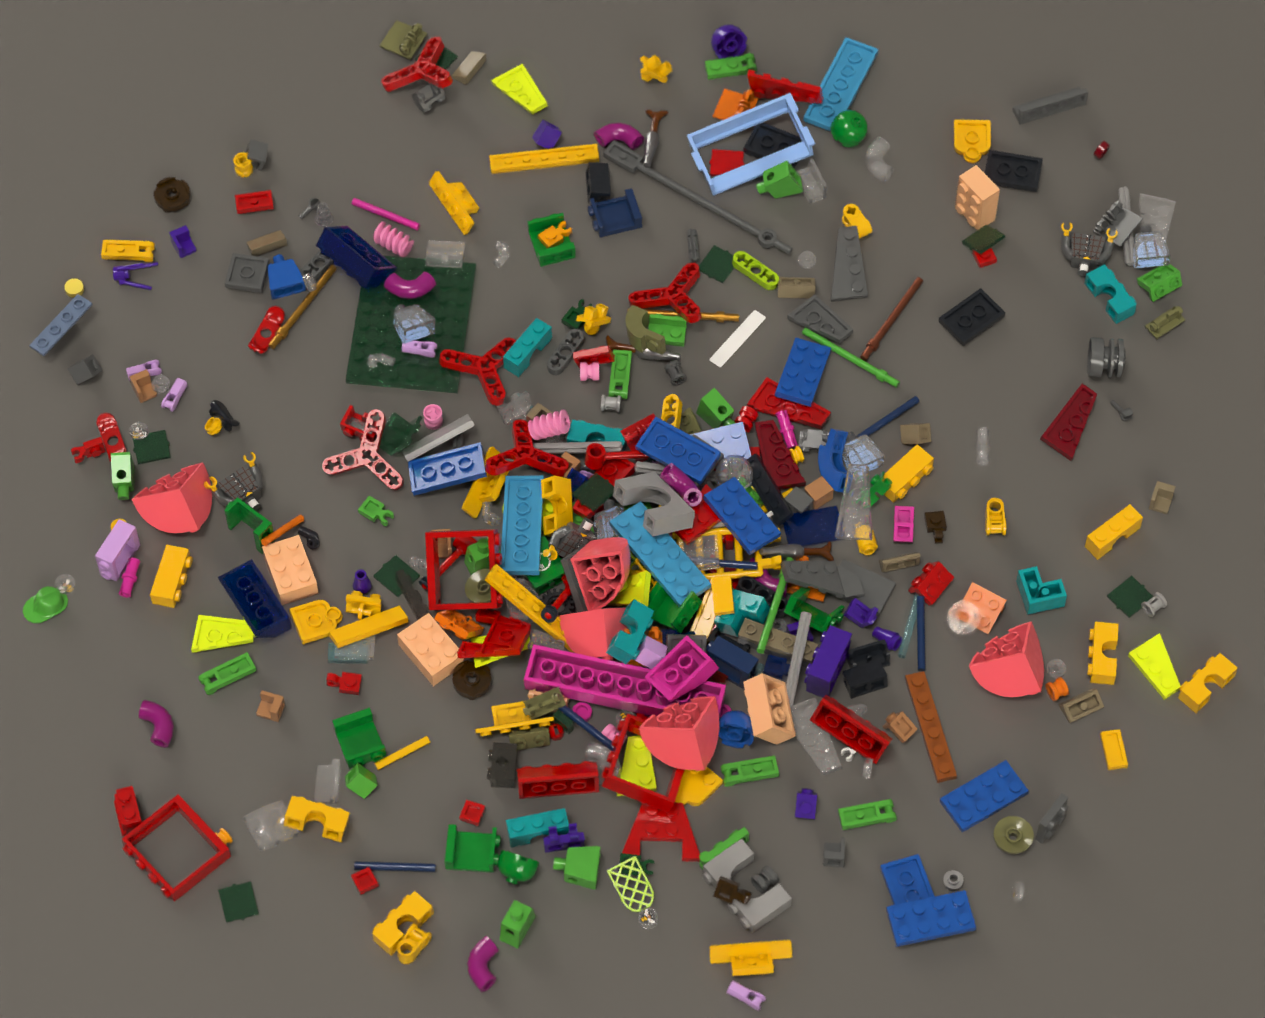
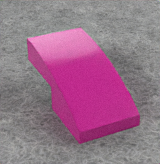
M895 506L893 542L913 543L914 507Z

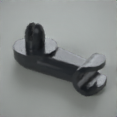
M213 400L210 403V415H219L223 420L222 425L226 431H231L232 426L237 427L240 424L239 421L233 419L222 402Z

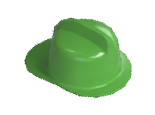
M51 586L41 588L23 606L24 617L32 623H42L52 618L67 607V595L63 591L60 592L58 588L56 589Z

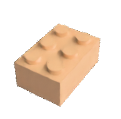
M977 165L959 176L955 208L959 214H962L967 219L970 226L980 231L995 221L1000 189Z
M299 535L262 546L264 559L281 605L319 594L316 579Z
M429 613L397 634L398 645L432 686H435L451 675L457 665L464 662V658H458L457 652L459 648Z
M763 673L744 681V694L747 698L748 714L750 715L754 736L776 745L795 737L785 682Z

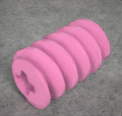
M382 221L374 232V242L380 244L383 248L386 247L388 251L398 254L401 258L406 257L413 247L414 240L409 241L410 236L408 234L403 238L404 233L402 231L397 234V228L391 231L392 226L387 225L385 227L386 223Z
M563 409L560 413L558 411H555L553 414L548 413L547 416L544 414L540 417L535 416L533 420H529L528 429L531 437L538 441L555 435L566 434L570 429V419L566 410Z

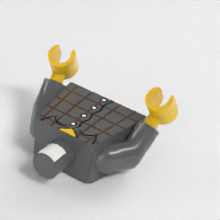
M1064 222L1061 224V230L1064 232L1061 239V250L1066 259L1070 261V266L1078 268L1080 276H1086L1089 270H1095L1098 265H1102L1111 256L1114 245L1113 239L1118 235L1117 230L1114 236H1110V228L1107 229L1108 239L1106 240V237L1074 232H1071V235H1069V231L1073 228L1072 223H1069V230L1064 229Z
M250 452L252 455L251 461L246 459V455L243 456L244 462L249 463V467L247 465L243 466L219 483H217L215 477H209L212 481V486L207 481L204 482V487L212 490L211 493L220 505L227 506L229 502L234 501L238 497L255 511L261 507L257 500L261 498L260 491L263 488L262 475L258 465L254 463L256 456L253 452Z
M584 518L580 525L569 522L566 526L557 529L551 536L548 544L549 549L543 551V556L547 557L550 552L549 560H555L557 554L565 558L582 545H586L591 540H596L594 533L591 531L594 522Z

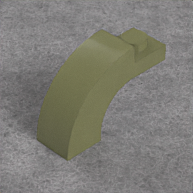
M632 305L625 318L627 337L630 344L642 353L647 348L662 355L666 351L665 336L646 329L649 326L648 311Z

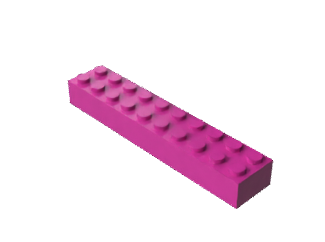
M534 644L524 677V687L527 690L536 689L538 692L545 693V691L559 687L565 698L635 713H643L649 716L653 714L657 716L664 712L663 708L677 702L679 705L691 702V698L715 696L720 719L726 696V685L706 681L670 702L645 678L652 669Z

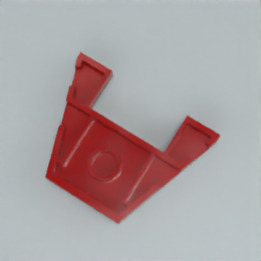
M478 609L475 615L476 622L492 624L483 644L462 641L457 652L458 658L520 655L531 632V624L512 616L509 618L502 616L501 612L497 610L492 612L487 609Z
M642 803L622 853L640 855V841L682 842V861L700 862V853L683 803H674L669 813Z

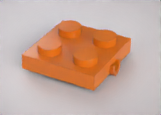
M457 610L437 612L434 618L442 628L455 632L456 637L463 640L482 635L485 629L473 621L471 616H465Z

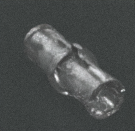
M981 427L977 429L978 434L975 448L977 450L978 465L985 466L989 464L991 444L989 443V429Z

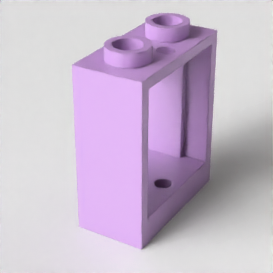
M119 519L96 553L95 558L98 569L103 578L107 580L112 579L117 582L127 566L128 558H132L138 550L140 542L135 526Z

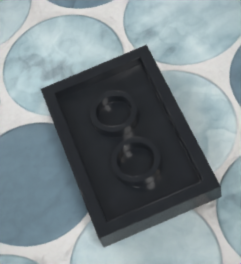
M762 122L753 129L743 148V152L761 159L800 143L802 140L800 136ZM798 161L791 164L793 168H795Z
M989 150L985 174L996 186L1037 192L1043 158Z
M980 288L940 316L938 322L964 346L1005 317L1006 312Z

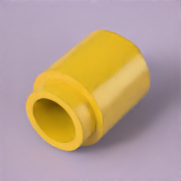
M867 525L856 529L855 538L859 552L865 555L873 554L878 548L874 531Z

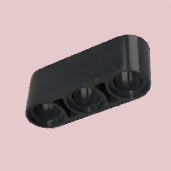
M743 576L739 579L735 590L764 597L769 607H771L775 591L755 579ZM783 596L775 621L783 619L785 615L784 610L788 600Z

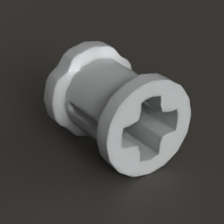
M602 394L601 411L606 409L620 412L621 396L609 397Z
M1159 592L1154 593L1153 597L1147 602L1141 603L1143 611L1149 617L1155 616V612L1167 606L1166 599Z

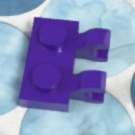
M577 823L568 824L569 833L565 835L557 834V826L548 827L549 835L543 837L545 853L567 850L569 847H585L584 833L577 832Z

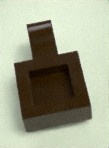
M944 511L925 512L924 519L927 533L933 532L935 544L943 543V531H946L947 528Z
M721 876L713 897L730 904L734 902V899L747 904L751 899L752 893L747 890L738 889L740 883Z

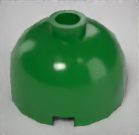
M846 110L839 113L830 126L833 138L843 143L842 146L844 147L857 146L866 137L868 131L865 117L854 110Z
M501 850L498 859L500 873L507 877V882L516 885L518 881L526 882L530 880L539 865L538 861L505 850Z

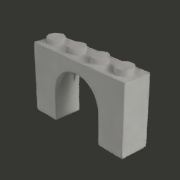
M655 471L615 480L613 497L622 506L635 504L640 501L661 505V507L645 510L643 527L652 536L693 527L695 511Z
M740 839L703 865L702 876L708 884H712L716 889L721 876L732 880L735 874L754 861V853L743 839ZM777 884L762 896L751 898L747 904L734 899V902L732 904L728 903L727 907L732 914L736 913L742 926L746 930L749 929L753 934L791 907L792 898L780 884Z

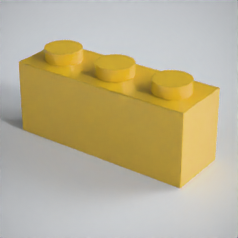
M919 445L914 446L884 474L885 479L889 478L893 482L891 488L884 495L893 503L898 499H902L911 487L917 486L924 475L927 476L931 473L934 458Z
M166 544L150 593L152 604L175 608L176 602L180 601L182 595L181 587L185 585L187 580L186 571L192 565L189 549Z

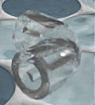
M877 136L866 151L865 163L869 172L876 179L886 183L894 172V168L883 160L884 155L890 149V145L884 138Z
M590 741L587 746L585 761L597 762L601 767L602 775L604 768L609 765L606 760L610 749L602 744ZM618 759L613 775L620 778L621 765ZM600 775L599 784L602 786L604 779Z

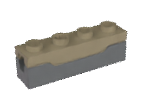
M745 618L738 634V643L743 645L747 643L750 645V648L757 650L764 624ZM772 628L764 653L791 662L796 636ZM809 640L806 641L802 667L807 668L809 663H813V654L819 644Z

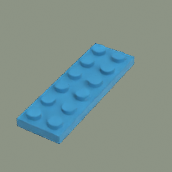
M845 37L820 85L823 93L822 104L811 103L803 117V121L831 131L830 126L834 118L839 113L849 110L878 54V49Z
M544 475L505 476L501 544L502 564L500 567L509 575L540 574L543 514L541 480L544 479Z
M640 501L612 519L609 525L619 537L627 539L630 550L678 607H680L690 591L699 596L711 588V583L668 533L652 536L643 527L645 510L648 509Z

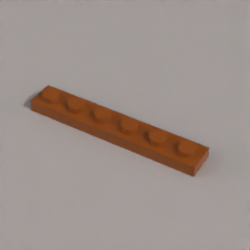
M925 672L905 675L907 688L936 781L939 783L956 779L957 774Z

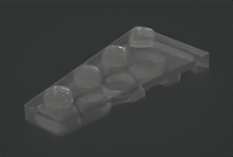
M1140 193V217L1143 218L1140 222L1141 230H1149L1150 232L1149 237H1143L1141 231V243L1145 244L1143 245V257L1162 260L1176 201ZM1153 245L1157 246L1160 250L1159 257L1148 255L1147 248Z
M848 464L835 534L837 539L872 540L869 467L866 464Z
M814 697L792 705L790 709L795 737L821 773L826 775L842 769L830 734L810 721L818 707L817 700Z

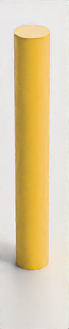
M425 736L379 760L374 765L379 770L429 744L430 740Z

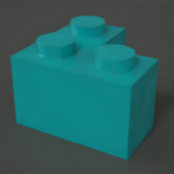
M1037 566L1018 570L1016 582L1027 615L1065 606L1067 594L1062 579L1042 583Z
M733 589L735 613L718 615L715 617L714 622L721 633L738 637L745 618L763 624L770 607L762 596Z

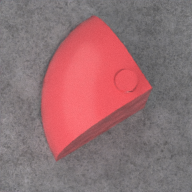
M203 462L182 468L181 472L176 473L172 477L168 474L156 480L157 484L149 489L145 487L134 496L132 501L136 510L147 523L158 530L167 533L197 532L208 518L212 505V490L204 487L205 481L211 486L206 467Z
M611 537L591 540L570 559L588 611L605 607L624 587L631 564L630 548L627 539Z
M604 608L559 615L561 631H564L563 636L566 638V643L577 654L613 660V657L607 654L606 651L613 636L619 630L624 631V628H627L624 624L620 623L626 608Z
M1031 621L1009 629V633L1001 638H998V636L994 637L985 644L986 648L981 653L977 652L972 658L969 665L971 673L976 681L989 692L1004 697L1035 695L1041 692L1044 680V663L1038 636Z
M715 696L691 698V702L679 705L677 702L663 708L664 712L661 714L650 716L639 728L647 749L657 759L671 767L695 771L705 770L715 752L719 734V711Z

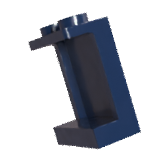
M632 188L626 189L625 196L598 203H595L594 198L590 199V206H587L588 214L590 217L593 216V229L598 231L600 238L642 228V216Z

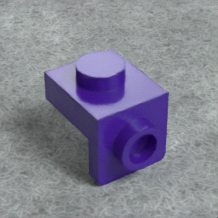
M854 598L847 607L844 616L863 628L875 622L878 608L873 607L870 609Z
M802 788V791H797L795 817L815 819L817 793H813V789Z

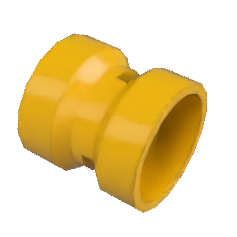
M246 152L236 154L233 160L235 172L240 177H248L253 173L252 160L247 159L248 153Z

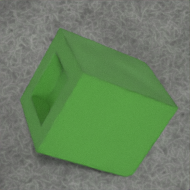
M359 763L345 776L346 787L362 798H366L377 786L376 775Z

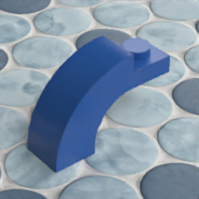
M831 428L826 445H820L819 470L823 478L835 491L850 493L854 475L845 469L842 461L848 432Z

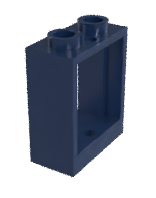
M717 636L715 641H710L706 651H708L707 655L719 667L715 673L745 690L744 681L756 676L759 659L720 636Z

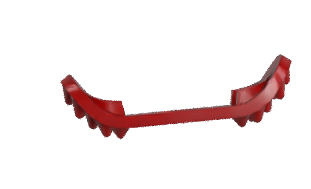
M272 306L268 309L256 333L247 345L254 352L257 351L261 354L268 350V344L275 337V332L284 321L285 313L282 308ZM263 329H268L271 331V336L264 338L260 332Z
M106 412L100 414L97 417L96 424L111 462V453L127 452L114 416ZM111 437L118 438L116 445L111 446L108 444Z

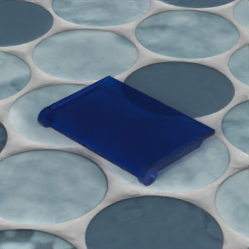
M837 506L804 511L803 513H793L794 515L783 523L788 544H799L804 547L846 539Z

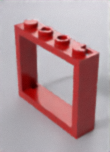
M498 529L425 532L429 610L494 609L502 607L504 596L491 585V602L441 603L438 538L488 536L489 568L491 570L494 565L500 566L502 564V554L499 553L501 539Z
M627 713L624 720H620L616 730L619 731V734L614 736L611 744L614 749L613 751L610 750L606 760L609 765L604 768L601 778L604 779L602 787L669 813L675 803L685 769L674 767L666 796L613 775L626 732L630 731L641 736L639 728L646 721Z
M179 794L122 838L123 851L129 857L132 855L136 859L135 863L140 870L145 869L148 872L147 876L153 884L158 883L163 895L166 898L170 897L174 902L231 857L229 848ZM179 812L217 854L176 887L172 888L134 846L172 815Z

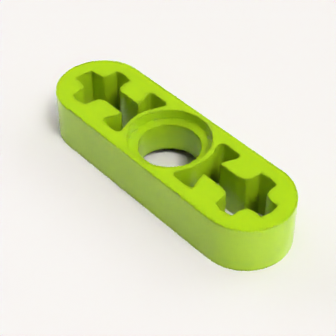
M738 251L733 255L732 265L737 270L766 290L777 288L779 276L774 271L744 251ZM756 267L759 268L761 272L758 274H754L751 272L750 269Z

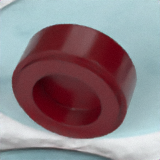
M1103 141L1093 155L1098 159L1102 158L1110 148V144Z

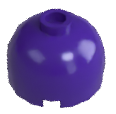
M725 24L717 28L712 34L711 46L719 59L738 57L746 50L747 37L739 27Z

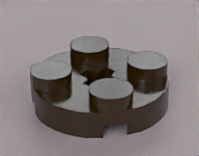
M167 177L157 183V187L153 192L154 200L157 206L162 208L164 212L177 211L189 205L191 193L186 181L178 180L176 177ZM169 192L177 193L175 196H169Z
M468 660L461 662L454 669L452 682L455 691L459 695L469 700H475L477 697L483 696L490 689L492 678L490 669L486 664L475 668L474 662H469ZM469 676H470V677L476 676V679H475L476 681H475V682H468V681H469L468 677H469Z

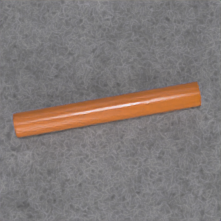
M298 515L263 538L261 540L262 545L267 546L304 521V517Z

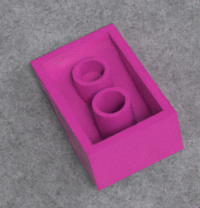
M686 635L645 678L668 701L672 702L706 682L719 667Z

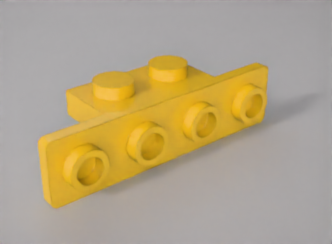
M435 171L429 181V185L461 232L467 235L474 225V221L469 214L477 213L479 206L462 182L447 183L441 173Z
M493 446L489 447L485 455V465L488 458L500 454ZM509 471L496 476L487 473V477L474 480L462 505V510L472 518H477L484 503L498 499L500 490L505 483V476L508 475Z
M524 701L491 706L494 726L477 728L475 733H480V736L492 735L491 731L493 730L505 733L511 732L512 727L519 726V730L531 728L530 724L538 723L539 727L551 725L550 721H554V717L531 720L530 716H526L523 712V708H525Z
M791 940L710 946V963L731 962L733 976L774 973L772 959L792 957Z

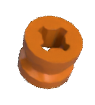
M1061 677L1057 678L1053 683L1048 682L1045 684L1046 691L1053 701L1058 700L1060 696L1069 694L1068 686Z

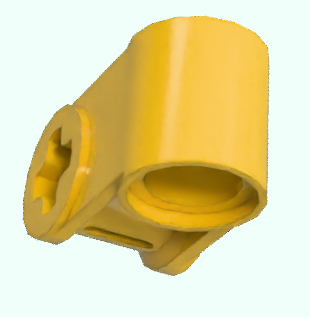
M847 204L843 208L844 215L842 216V222L845 227L857 226L859 239L872 233L871 224L864 217L858 206Z
M991 498L987 502L985 511L986 536L998 533L1006 535L1004 503L999 498ZM991 508H996L998 511H992Z
M413 923L397 945L398 960L403 964L412 963L422 949L428 945L432 934L424 932L418 928L416 923ZM403 950H410V951H411V952L408 953V954L402 953Z

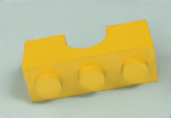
M555 475L541 480L542 498L549 500L553 506V514L543 517L544 536L551 537L557 529L566 526L569 522H573L571 479Z
M1129 504L1087 536L1085 548L1097 560L1112 550L1114 543L1121 536L1127 539L1139 530L1143 517Z
M1095 622L1094 628L1089 631V640H1092V646H1089L1088 658H1091V664L1088 663L1087 675H1091L1090 683L1114 685L1117 659L1106 657L1102 651L1107 649L1116 650L1118 624Z
M1221 653L1216 657H1210L1205 664L1206 666L1202 670L1199 668L1193 674V679L1189 682L1185 681L1179 688L1180 694L1178 699L1195 713L1210 700L1212 692L1204 684L1212 682L1223 688L1236 675L1238 667Z
M292 796L285 814L284 826L303 831L307 822L316 820L324 826L322 837L342 842L350 812L341 808L326 806L321 802L309 801L304 797Z
M416 891L411 895L408 894L397 909L394 908L389 912L387 919L383 923L380 922L374 927L372 933L373 941L392 956L397 951L398 943L404 937V934L398 929L399 926L404 922L416 923L420 928L433 915L432 905Z

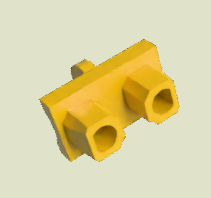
M656 55L650 58L646 56L640 58V61L643 62V68L640 70L643 80L651 81L652 79H657L663 83L668 81L667 75L672 72L670 62L665 61L661 64L660 58Z
M599 303L596 304L595 308L592 306L585 307L584 314L577 315L576 321L585 322L584 330L586 333L594 335L598 333L599 326L610 323L611 318L607 316L608 307Z
M353 591L352 594H347L346 612L358 614V620L363 619L364 615L372 616L380 613V595L371 594L370 597H363V593L360 591Z

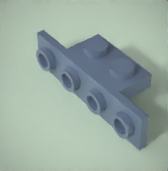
M77 294L29 345L30 348L45 356L92 306V303Z

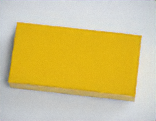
M731 575L711 577L715 616L735 613Z
M1120 729L1100 732L1108 770L1128 768Z

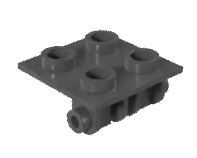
M1117 200L1112 203L1109 211L1105 212L1106 215H1103L1102 219L1095 224L1096 227L1093 232L1108 239L1107 229L1110 228V236H1114L1117 230L1118 235L1113 239V242L1121 247L1143 218L1122 207L1123 204Z

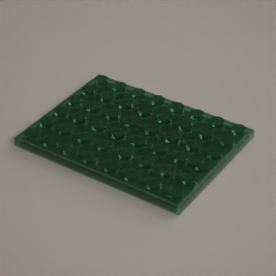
M366 254L345 379L346 383L458 393L461 371L442 367L439 363L440 353L446 349L464 353L476 263ZM423 272H427L436 281V286L430 292L412 299L400 298L384 288L386 279L392 273L398 274L405 280H414ZM404 312L406 316L400 318L397 314ZM414 322L424 326L429 333L413 339V341L436 343L435 357L430 358L402 352L403 337L400 334L401 325Z

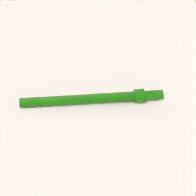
M804 328L803 335L821 345L830 347L831 351L875 375L876 379L881 382L885 381L896 388L899 386L900 381L888 375L887 371L879 370L810 329Z
M787 557L786 561H794V559ZM782 569L779 573L780 580L756 650L761 654L765 651L787 583L785 582Z

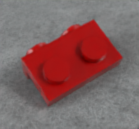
M939 561L927 563L922 568V574L911 582L912 586L908 590L910 593L916 592L919 596H924V601L928 605H933L954 578Z

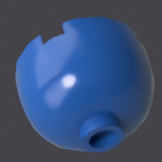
M740 710L724 713L719 719L718 736L722 739V743L734 748H743L748 743V746H750L754 740L750 716Z

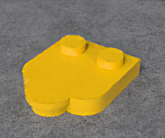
M954 120V150L959 155H963L966 162L977 163L981 156L986 155L990 150V120Z
M316 600L289 608V613L302 644L329 637V631L337 629V625L342 621V612L337 607H330L328 602L324 600Z
M707 766L705 770L700 771L685 769L675 803H683V805L689 803L692 806H699L723 784V780Z

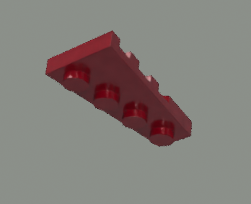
M1082 383L1043 433L1040 440L1071 461L1097 393Z
M774 420L755 422V431L762 462L778 489L806 486V481L801 476L799 468L786 447Z

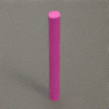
M356 198L352 200V205L415 230H418L420 227L419 223Z

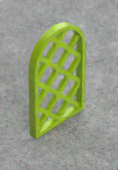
M636 856L607 870L621 901L627 909L633 912H642L651 906L654 899L652 885L649 883ZM631 860H633V861H632V864H631V867H630V866H627V865H624V864L630 862ZM635 861L640 869L633 868ZM620 867L618 873L612 871V870H614V869ZM622 867L630 869L628 876L621 874ZM632 870L639 872L637 879L630 877ZM611 874L617 875V878H616V881H615V882H614V880H613ZM641 874H643L646 882L640 880ZM619 877L627 879L625 886L617 884ZM629 879L636 881L634 889L627 887ZM638 883L646 885L644 892L637 890ZM648 886L652 894L646 893ZM618 887L624 888V889H623V892H622V895H621V893H620ZM626 889L633 891L631 898L624 896ZM636 892L643 894L641 901L634 899ZM645 895L652 897L649 904L643 902ZM624 899L630 901L629 906L625 903ZM632 902L640 904L638 910L631 908Z

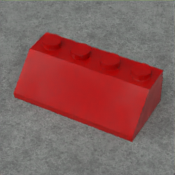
M828 695L822 698L810 718L811 722L874 764L878 762L893 739L887 733L879 730L869 721L864 720L851 709L846 708Z
M597 762L563 763L557 766L546 764L541 767L532 768L531 766H525L517 769L519 799L599 792Z

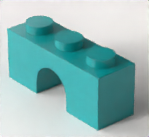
M1105 264L1086 274L1084 284L1094 297L1100 294H1108L1112 297V299L1107 301L1105 311L1115 324L1135 314L1137 305L1135 299L1129 296L1124 285L1118 282L1114 272L1108 269Z
M536 318L503 356L504 369L520 377L530 365V358L536 349L542 351L551 341L552 327Z
M572 420L567 436V442L621 441L622 451H625L627 445L620 432L623 429L609 428L602 424L595 425L583 420Z
M634 599L626 607L620 623L629 629L630 634L619 630L613 636L606 653L624 664H627L631 659L635 660L640 652L638 646L646 638L645 630L653 622L651 617L654 610Z
M565 808L506 820L510 847L527 845L536 836L549 835L548 827L557 826L558 835L569 833V823Z

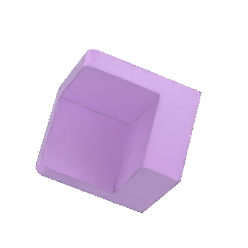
M646 636L643 643L638 647L640 652L635 661L653 669L666 656L667 646Z

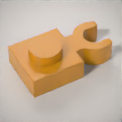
M562 221L558 228L552 225L538 234V239L547 249L555 247L564 242V237L572 234V228L564 230L566 222Z

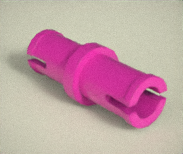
M787 410L777 412L776 416L781 428L779 431L783 434L787 448L793 449L799 446L793 431L795 428L794 425H791Z
M128 558L125 573L122 574L121 578L123 581L118 593L122 597H131L133 585L137 581L136 574L140 564L139 559Z

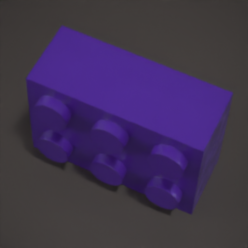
M831 625L828 631L823 632L820 642H822L820 648L816 647L813 654V663H809L805 671L806 678L804 683L807 684V692L822 698L825 695L830 696L847 659V652L851 647L852 633Z

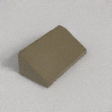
M471 51L451 77L467 85L486 62V54Z
M278 230L250 240L246 244L252 256H259L287 246V241L282 231Z
M779 277V298L809 299L815 294V278Z
M914 552L879 560L881 571L884 573L917 566L920 562V553Z
M1092 688L1060 703L1059 707L1068 722L1071 723L1103 708L1104 705L1098 690Z

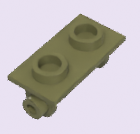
M1175 306L1145 325V327L1158 339L1185 321L1181 315L1183 310L1180 306Z
M691 407L681 414L680 421L682 431L689 435L702 432Z
M559 687L524 701L525 708H523V712L526 716L529 715L532 720L563 707L566 703Z
M548 727L530 729V732H526V730L512 731V733L508 734L511 751L550 745Z

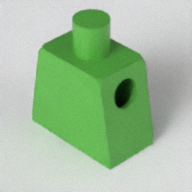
M788 161L763 172L764 181L756 185L759 194L769 192L776 199L803 192L801 176Z
M715 388L701 398L696 414L713 429L735 424L732 420L734 409Z
M111 453L112 485L115 492H118L119 500H128L129 492L135 490L134 462L131 453Z
M481 538L478 542L467 547L464 563L470 575L481 569H490L488 538Z
M600 846L569 847L566 858L554 857L553 869L564 870V881L596 890L601 855Z
M516 900L513 901L501 923L500 941L517 949L519 948L536 917L531 907Z

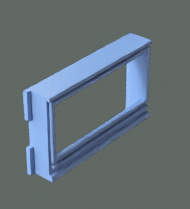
M791 93L687 135L689 146L693 152L691 155L699 172L702 171L713 196L763 176L765 170L784 161L792 164L814 155L812 146L815 145V142L807 126L803 127L796 113L799 109ZM784 113H789L802 142L712 179L710 178L697 149Z

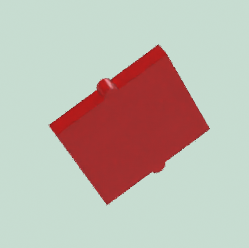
M712 149V156L709 161L711 165L710 176H719L743 166L744 152Z

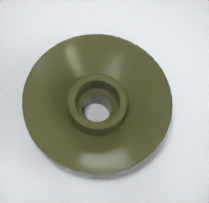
M490 569L478 570L468 578L465 584V594L471 602L491 601L490 585L485 581Z
M1008 816L996 824L993 836L995 843L1001 850L1010 854H1019L1026 851L1032 845L1034 832L1032 826L1025 819L1018 816ZM1010 836H1015L1017 839H1016V840H1012V839H1010L1009 837H1010Z

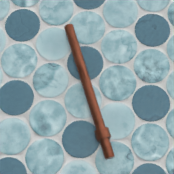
M916 278L874 338L868 341L866 349L860 356L862 360L866 361L871 353L877 350L881 339L922 284V278Z

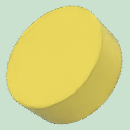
M79 279L68 280L65 284L66 294L72 298L77 294L82 295L84 292L83 283Z

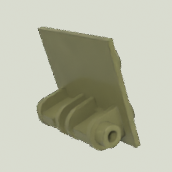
M396 20L379 47L411 60L428 33L422 31L420 23L410 26Z

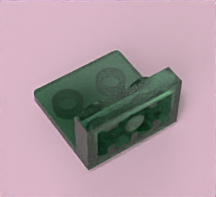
M393 412L384 425L379 448L390 456L397 452L400 453L404 447L407 448L413 439L410 437L413 433L416 434L422 426L420 421L423 417L419 415L409 423Z

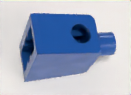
M281 254L274 256V263L268 265L272 300L305 292L306 287L303 276L294 260H284V256Z

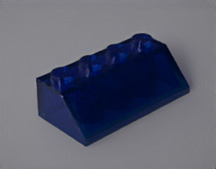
M348 226L325 227L315 245L321 250L322 254L330 257L335 265L342 267L348 276L355 278L363 288L377 287L397 270L394 264Z
M252 559L218 577V580L256 638H275L292 629L289 615Z

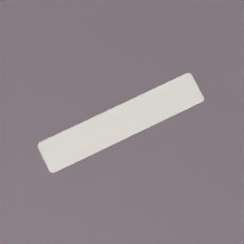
M754 310L709 360L718 367H722L766 317Z

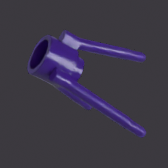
M158 262L114 266V281H119V285H130L151 290V286L126 280L130 278V270L157 266Z

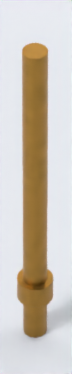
M330 265L286 323L275 332V337L268 344L271 349H275L279 342L287 337L290 328L337 270L334 265Z
M644 309L648 311V317L650 314L680 316L676 311ZM717 311V313L701 312L700 320H716V322L724 323V321L739 322V314L724 313V311Z

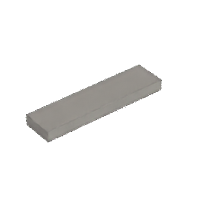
M466 414L401 451L406 460L411 461L474 426V423L470 416Z

